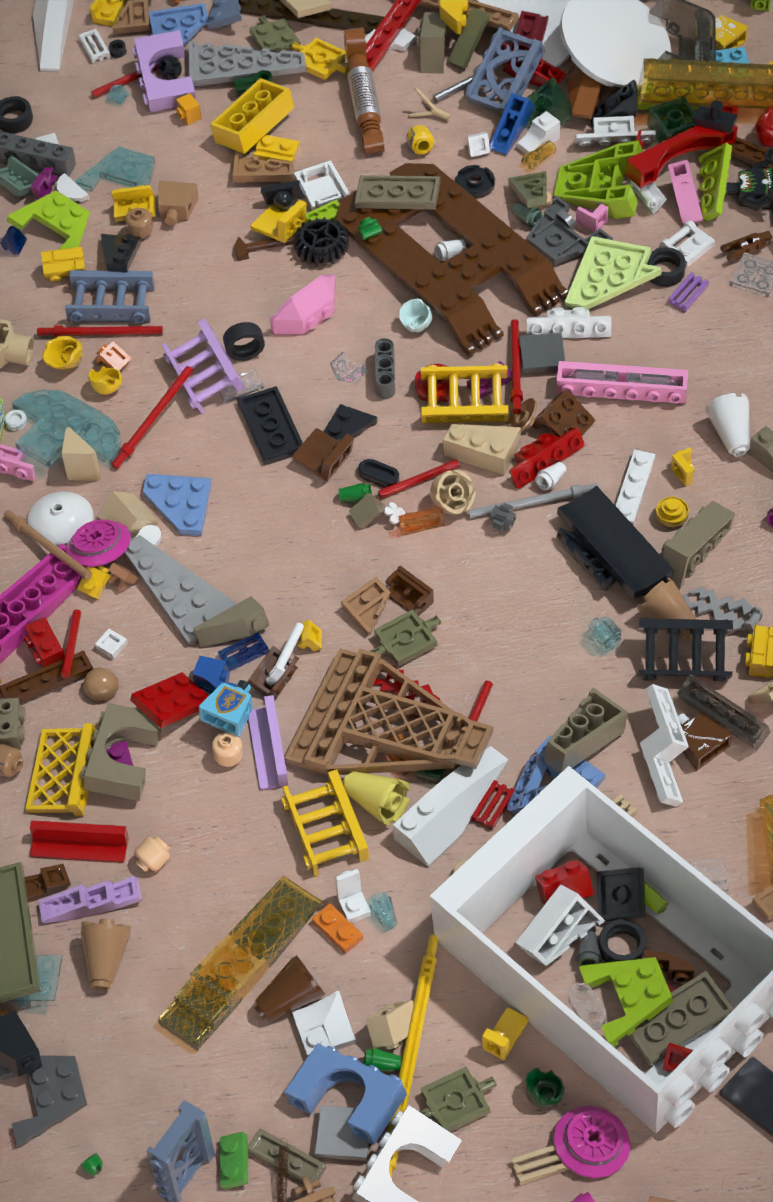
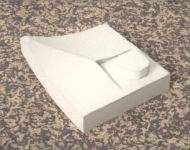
M339 991L309 1006L292 1011V1016L307 1058L317 1043L325 1047L332 1046L336 1050L356 1044Z

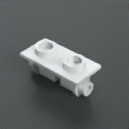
M630 180L634 192L651 213L655 214L667 200L653 182L639 188Z

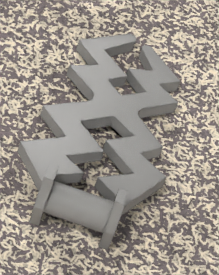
M705 587L689 591V596L700 595L699 601L693 603L690 602L688 595L684 594V599L691 610L698 608V615L713 612L715 620H733V630L730 632L743 630L746 634H752L754 626L763 616L761 608L757 606L752 607L744 598L734 602L732 596L717 600L714 589L706 592ZM709 598L710 603L704 605L703 600ZM728 605L729 612L722 614L720 608ZM742 608L744 616L751 614L748 621L743 623L742 617L735 620L734 610Z

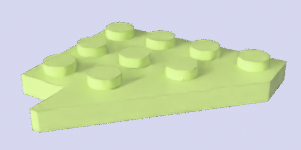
M592 236L566 297L565 306L568 308L583 307L585 310H588L661 275V267L647 265L652 253L651 247Z

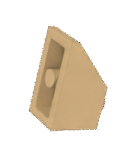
M412 1000L390 1003L366 1018L374 1048L383 1046L385 1050L396 1048L399 1046V1042L408 1036L414 1005Z

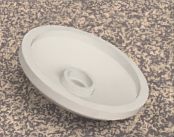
M61 491L40 498L30 509L27 521L28 525L58 547L60 544L67 546L71 537L81 526L94 521V514L90 503L84 497L73 492Z

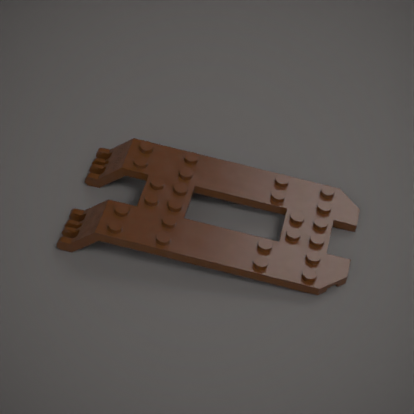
M405 163L392 170L390 176L440 177L441 183L436 210H427L471 246L443 263L439 262L398 226V224L425 209L355 208L357 191L340 201L336 222L340 221L341 226H345L347 234L447 322L462 351L468 356L476 352L475 347L469 343L470 341H473L479 349L485 348V344L490 345L492 343L491 336L486 333L488 330L495 339H500L504 336L502 329L496 325L483 299L472 288L501 272L514 283L528 311L535 317L542 313V308L535 302L539 301L540 305L548 310L552 305L555 306L559 302L557 296L552 292L555 291L563 300L566 299L569 293L561 284L548 258L434 164ZM367 217L377 219L378 224L382 228V233L363 240L358 226L361 225L360 221Z

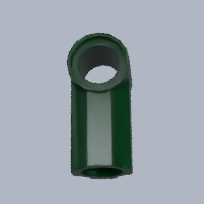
M261 70L253 77L235 79L237 96H241L260 78L274 83L271 72Z

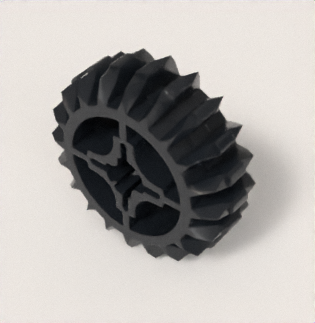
M316 217L315 220L308 219L307 223L302 222L301 227H297V231L294 233V249L298 257H301L302 261H308L309 265L315 263L318 267L320 263H324L326 266L328 262L334 264L335 259L341 260V257L346 254L349 246V237L345 226H341L340 221L335 222L333 218L327 220L326 217L323 219Z

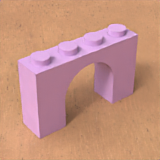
M180 30L134 38L135 47H132L134 59L138 58V62H135L137 74L142 75L139 78L141 90L145 89L146 93H143V100L145 105H149L150 112L176 108V99L189 93L196 100L191 76L174 80H162L151 73L153 68L164 57L185 58Z

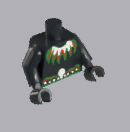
M773 149L765 152L764 158L766 160L762 159L753 167L739 171L737 182L726 183V195H738L739 206L748 207L755 211L759 209H772L773 187L771 167H768V165H773Z

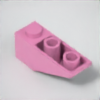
M688 159L669 164L668 167L683 225L689 220L694 223L703 221Z

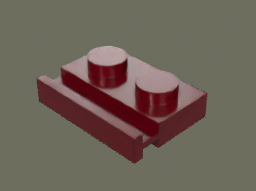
M521 10L515 34L532 40L542 41L543 44L549 16L543 17L540 14ZM519 45V49H522V50H529V49H530V48H527V47H525V46Z

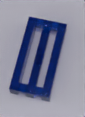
M257 632L218 651V656L222 661H226L227 670L231 672L266 655L269 648ZM258 641V643H256V644H254V645H252V646H250V647L247 648V646H249V645H251V644H253V643H255V642ZM239 650L238 653L233 654V655L227 657L228 655H230V654H232V653H234V652H236V651Z

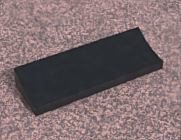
M597 485L572 502L558 507L557 515L632 599L646 595L661 581L667 583V578L672 579L674 569Z

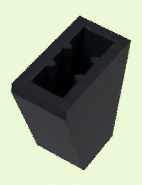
M14 1010L0 1016V1066L19 1077L42 1067L38 1047Z

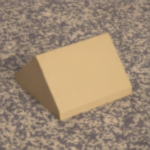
M70 427L66 428L62 457L67 479L99 481L101 473L96 451Z
M112 491L97 514L98 519L115 521L125 525L131 533V539L135 538L144 526L158 524L157 519L134 493Z

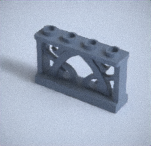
M500 27L497 33H494L489 49L484 52L483 61L480 67L476 68L474 79L466 88L465 93L469 103H474L503 114L511 93L522 96L545 52L542 41L532 40ZM504 42H513L514 51H511L508 45L506 50H501ZM519 45L525 46L530 49L519 50ZM516 59H518V63L523 62L521 67L516 66ZM511 61L512 68L517 74L516 77L505 79L498 85L495 80L494 69L505 62ZM511 84L510 89L507 90L505 85ZM482 86L486 87L483 93H489L493 89V92L487 97H480L478 95ZM497 95L503 102L499 104L491 100Z
M183 1100L178 1107V1117L154 1149L149 1147L146 1151L158 1195L166 1202H171V1200L173 1202H180V1194L205 1161L210 1163L215 1156L206 1113L186 1100ZM182 1146H186L182 1154V1159L176 1162V1159Z

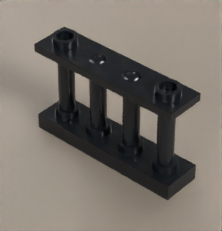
M639 618L638 630H643V633L646 634L645 670H638V676H643V680H657V676L713 677L715 682H726L727 678L732 677L733 671H725V635H727V631L733 630V620ZM657 630H667V634H669V670H655V634H657ZM681 630L690 631L692 635V671L678 670V634H681ZM704 631H713V635H716L715 671H701L702 635H704Z

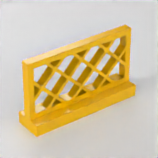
M85 723L83 728L42 729L25 809L27 813L72 812L75 817L84 816L89 791L84 790V780H81V772L83 766H87L89 762L87 761L88 750L90 747L93 748L95 744L93 743V736L96 728L93 723ZM57 736L59 740L49 747L47 745L48 737ZM73 736H80V740L73 746L67 742ZM65 744L69 749L58 757L54 751ZM52 754L55 760L45 767L42 764L43 760ZM74 754L76 760L67 767L63 761ZM61 764L65 769L54 777L50 771ZM47 774L51 780L40 787L38 785L39 780ZM70 774L72 780L63 787L59 781ZM57 784L60 790L49 797L46 791ZM42 794L47 798L41 805H34V801ZM66 794L68 796L67 805H57L55 801Z

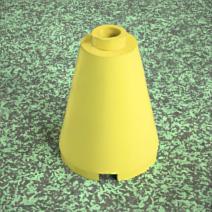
M354 771L346 775L343 780V786L347 795L377 820L388 826L391 825V821L396 822L402 817L409 804V798L406 797L407 791L410 792V786L408 782L402 779Z

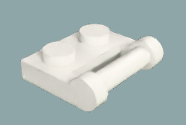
M691 220L687 221L683 228L669 239H664L660 242V248L669 247L680 251L686 260V268L715 246V240L697 228ZM687 234L691 235V237H689L677 248L673 246Z

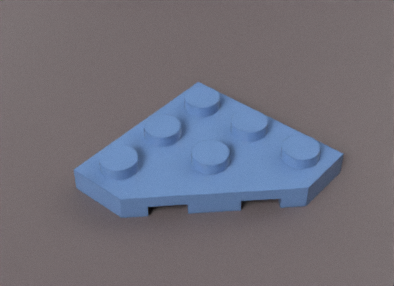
M205 3L148 12L153 35L180 30L184 46L208 21Z
M146 474L143 488L144 497L155 505L157 511L173 524L175 530L180 535L202 536L212 486L211 478Z

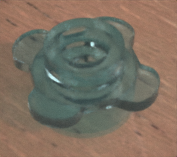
M115 85L111 87L107 99L123 104L125 98L130 96V91L125 90V87L122 85Z

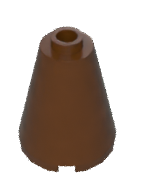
M296 955L290 959L255 1001L258 1005L254 1009L262 1020L267 1017L270 1021L321 999L325 993Z

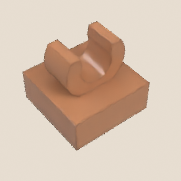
M112 563L109 571L115 574L110 577L109 583L115 585L120 580V585L117 589L121 591L126 590L128 582L135 585L139 579V576L119 564Z

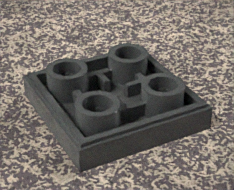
M562 333L519 336L523 373L558 371L559 361H565Z

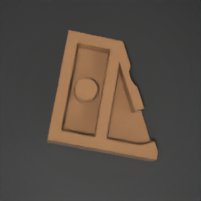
M376 576L343 599L341 606L366 635L369 636L385 608L391 592Z

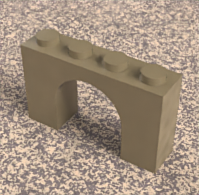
M108 703L105 712L101 711L99 717L100 729H95L94 747H90L88 750V765L82 768L81 780H84V790L140 801L145 786L146 768L116 762L106 752L112 745L122 741H134L157 746L162 728L140 709Z

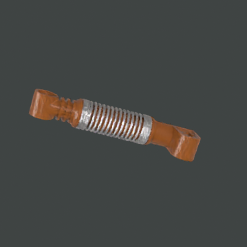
M364 28L344 30V46L349 68L347 77L358 127L361 128L364 154L385 152L383 133L380 129L381 113L373 73L367 62Z

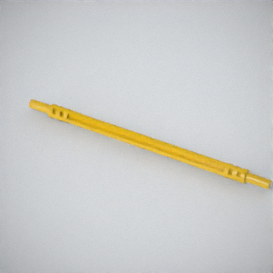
M429 935L426 954L422 957L411 1021L399 1079L403 1082L407 1096L390 1120L388 1133H391L394 1128L391 1122L399 1110L403 1112L408 1105L431 984L434 978L433 974L435 973V965L437 963L435 955L438 938L435 935ZM399 1151L394 1152L390 1158V1178L392 1177L393 1170L396 1169Z

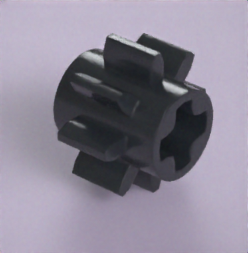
M164 57L158 64V72L163 75L162 79L174 80L180 76L182 66L180 62H177V57Z

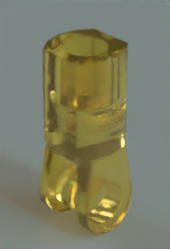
M548 140L537 149L525 154L521 163L527 164L530 170H534L544 160L556 153L555 144Z

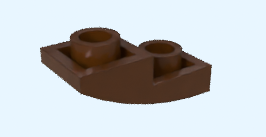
M644 950V959L656 957L661 971H668V981L683 984L693 979L694 966L689 962L667 953Z

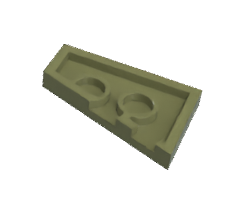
M547 171L508 178L509 187L527 208L535 209L539 208L540 205L547 204Z

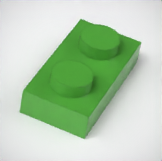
M242 1131L220 1137V1186L224 1189L248 1184V1135Z

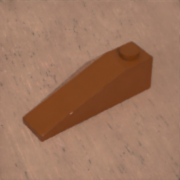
M573 64L566 77L571 114L575 117L592 119L605 85L589 77L576 64Z

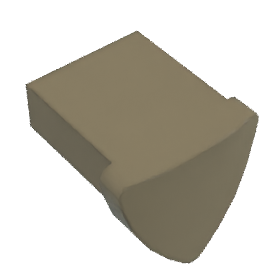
M366 493L364 498L349 510V513L357 526L364 529L378 515L380 516L384 513L383 510L386 506L373 495Z

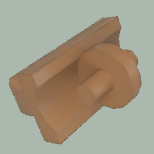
M307 1176L301 1177L303 1185L294 1188L296 1196L306 1193L307 1196L293 1202H335L333 1195L336 1194L334 1186L313 1193L312 1190L321 1187L319 1179L309 1182Z

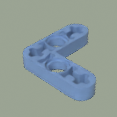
M534 754L527 761L508 803L507 809L515 816L547 787H539L548 766L544 763V758L539 754Z

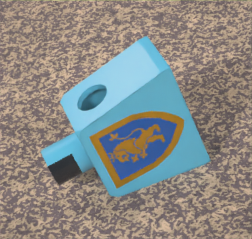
M240 680L235 687L226 683L220 684L200 704V721L240 737L253 707L252 696L248 693L251 689L249 683Z

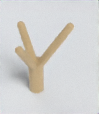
M415 88V91L423 99L422 102L431 111L412 113L408 115L409 118L435 115L446 121L450 120V113L435 107L418 88Z

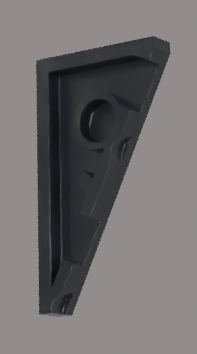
M560 527L556 537L604 591H607L616 581L614 577L575 534Z

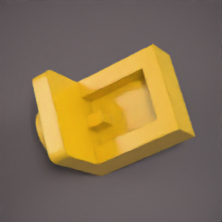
M102 565L87 567L92 572V576L88 580L82 577L77 590L99 599L108 579L112 575L108 573L109 569Z

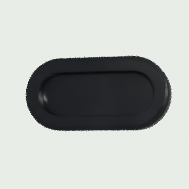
M365 459L358 466L359 476L363 480L383 488L400 481L399 472L396 468L374 459Z

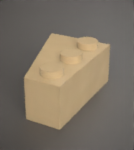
M452 424L443 440L444 456L505 475L514 458V454L521 444V427Z

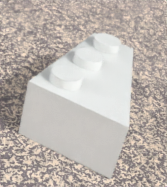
M560 885L515 943L530 957L547 966L570 948L569 944L578 937L582 939L587 935L586 931L595 924H602L605 920L579 894Z

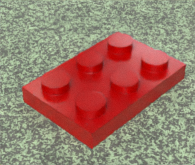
M181 672L132 693L130 701L162 728L199 712L200 704L209 695Z

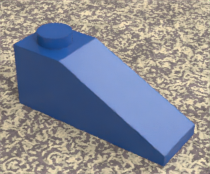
M511 93L489 145L491 150L508 155L528 124L535 105L530 99Z

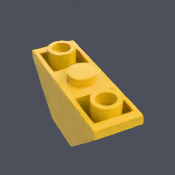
M440 0V19L455 33L461 34L462 26L466 27V15H464V12H468V0Z

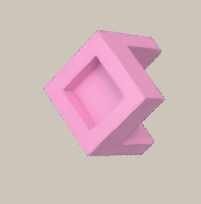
M601 204L595 211L590 208L585 210L582 207L576 209V223L592 232L601 228L608 221V207L604 204Z

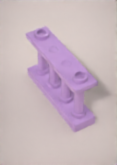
M205 318L198 322L202 329L199 331V335L173 351L170 350L166 343L162 344L165 350L163 354L165 360L169 365L172 364L178 375L181 374L186 366L193 368L209 357L217 356L218 360L215 361L214 365L186 380L183 384L190 396L187 398L193 409L197 407L201 414L205 413V410L200 402L229 385L231 387L234 385L238 392L246 388ZM202 342H209L208 349L179 365L176 360L177 357ZM225 370L226 374L223 376V379L199 394H195L192 387L215 373Z

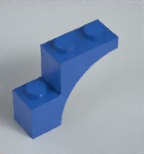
M199 656L192 674L193 681L197 686L211 694L222 683L233 687L237 685L228 682L230 671H227L226 661Z

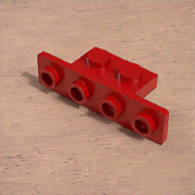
M574 427L561 437L549 433L542 434L537 440L523 446L519 452L515 453V460L519 464L509 470L515 488L520 489L534 480L539 471L563 461L583 448L585 443L579 428Z

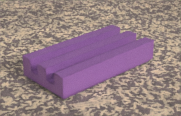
M691 272L669 297L668 303L686 312L708 287L709 281L706 279L702 281V277L698 276L696 278L695 274ZM697 285H699V287H698V288L696 289V291L689 297V299H688L684 304H681V303L691 294V292L693 291V289H694Z

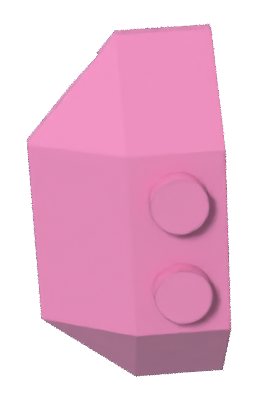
M321 275L291 296L279 308L277 314H273L270 317L271 332L273 334H305L310 329H314L324 319L329 318L335 312V275Z

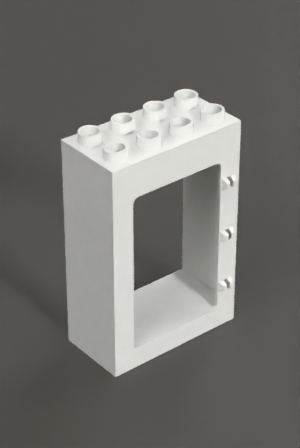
M570 766L559 774L430 895L434 935L438 938V943L516 1012L528 1017V1022L655 1134L667 1122L674 1128L679 1127L689 1117L695 1107V1104L690 1100L702 1086L709 1092L714 1091L729 1073L730 1069L725 1063L736 1052L743 1057H747L753 1052L764 1035L759 1028L770 1017L773 1019V931ZM570 851L577 854L597 872L636 867L644 868V880L669 902L668 906L660 914H656L645 904L646 913L725 977L731 984L730 989L724 996L734 1010L721 1023L683 1046L693 1051L673 1072L662 1069L663 1059L644 1074L482 934L536 883V875L551 869ZM600 856V857H601V860H602L605 864H603L599 859H597V857Z

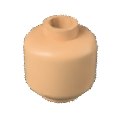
M229 732L218 734L212 742L215 761L225 767L238 764L243 757V745L240 737Z
M157 836L154 838L146 837L134 851L135 856L138 858L135 863L145 872L148 869L157 872L170 858V853L168 852L170 847Z

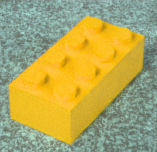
M260 78L210 123L215 143L245 154L295 108L290 89Z

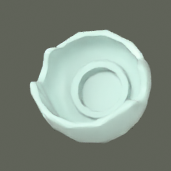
M412 299L404 303L400 308L399 319L407 330L417 333L425 330L430 325L432 311L421 299Z

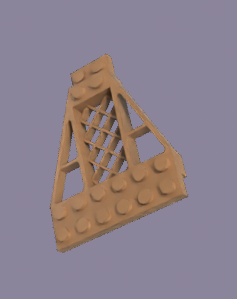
M340 648L284 760L286 764L328 775V772L337 770L339 775H348L354 771L361 773L454 769L457 764L477 769L494 730L493 726L472 721L462 713L455 712L383 660L381 654L359 649L356 653ZM381 670H384L403 684L398 696L371 689ZM408 690H411L429 704L407 699L405 696ZM368 702L376 704L375 707L367 710L363 708V704ZM392 708L398 712L386 716L384 710ZM380 712L383 718L371 723L368 717ZM414 714L420 718L407 722L405 717ZM402 718L404 724L392 729L390 723ZM363 719L366 720L367 725L355 729V722ZM436 720L441 722V724L429 728L427 722ZM423 724L426 730L414 735L412 729ZM387 725L388 731L379 735L376 734L374 729ZM371 731L373 735H369V734H365V733ZM408 731L410 737L399 741L396 735ZM440 732L437 740H435L433 735ZM393 737L394 741H390L387 739ZM430 737L432 743L420 747L418 741ZM345 743L371 749L365 763L334 765ZM414 743L416 747H412V746H408V745ZM380 752L412 760L373 763Z

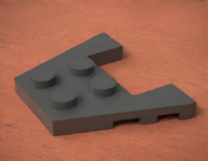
M558 196L554 197L551 206L546 208L544 216L540 221H537L526 237V241L548 258L551 263L557 265L584 255L592 236L613 240L601 228L584 239L558 220L556 213L561 209L569 212L570 206Z
M40 1055L42 1067L28 1073L38 1116L12 1123L18 1148L26 1145V1142L34 1136H40L45 1133L46 1129L56 1122H62L87 1106L75 1056ZM0 1066L2 1080L16 1076Z

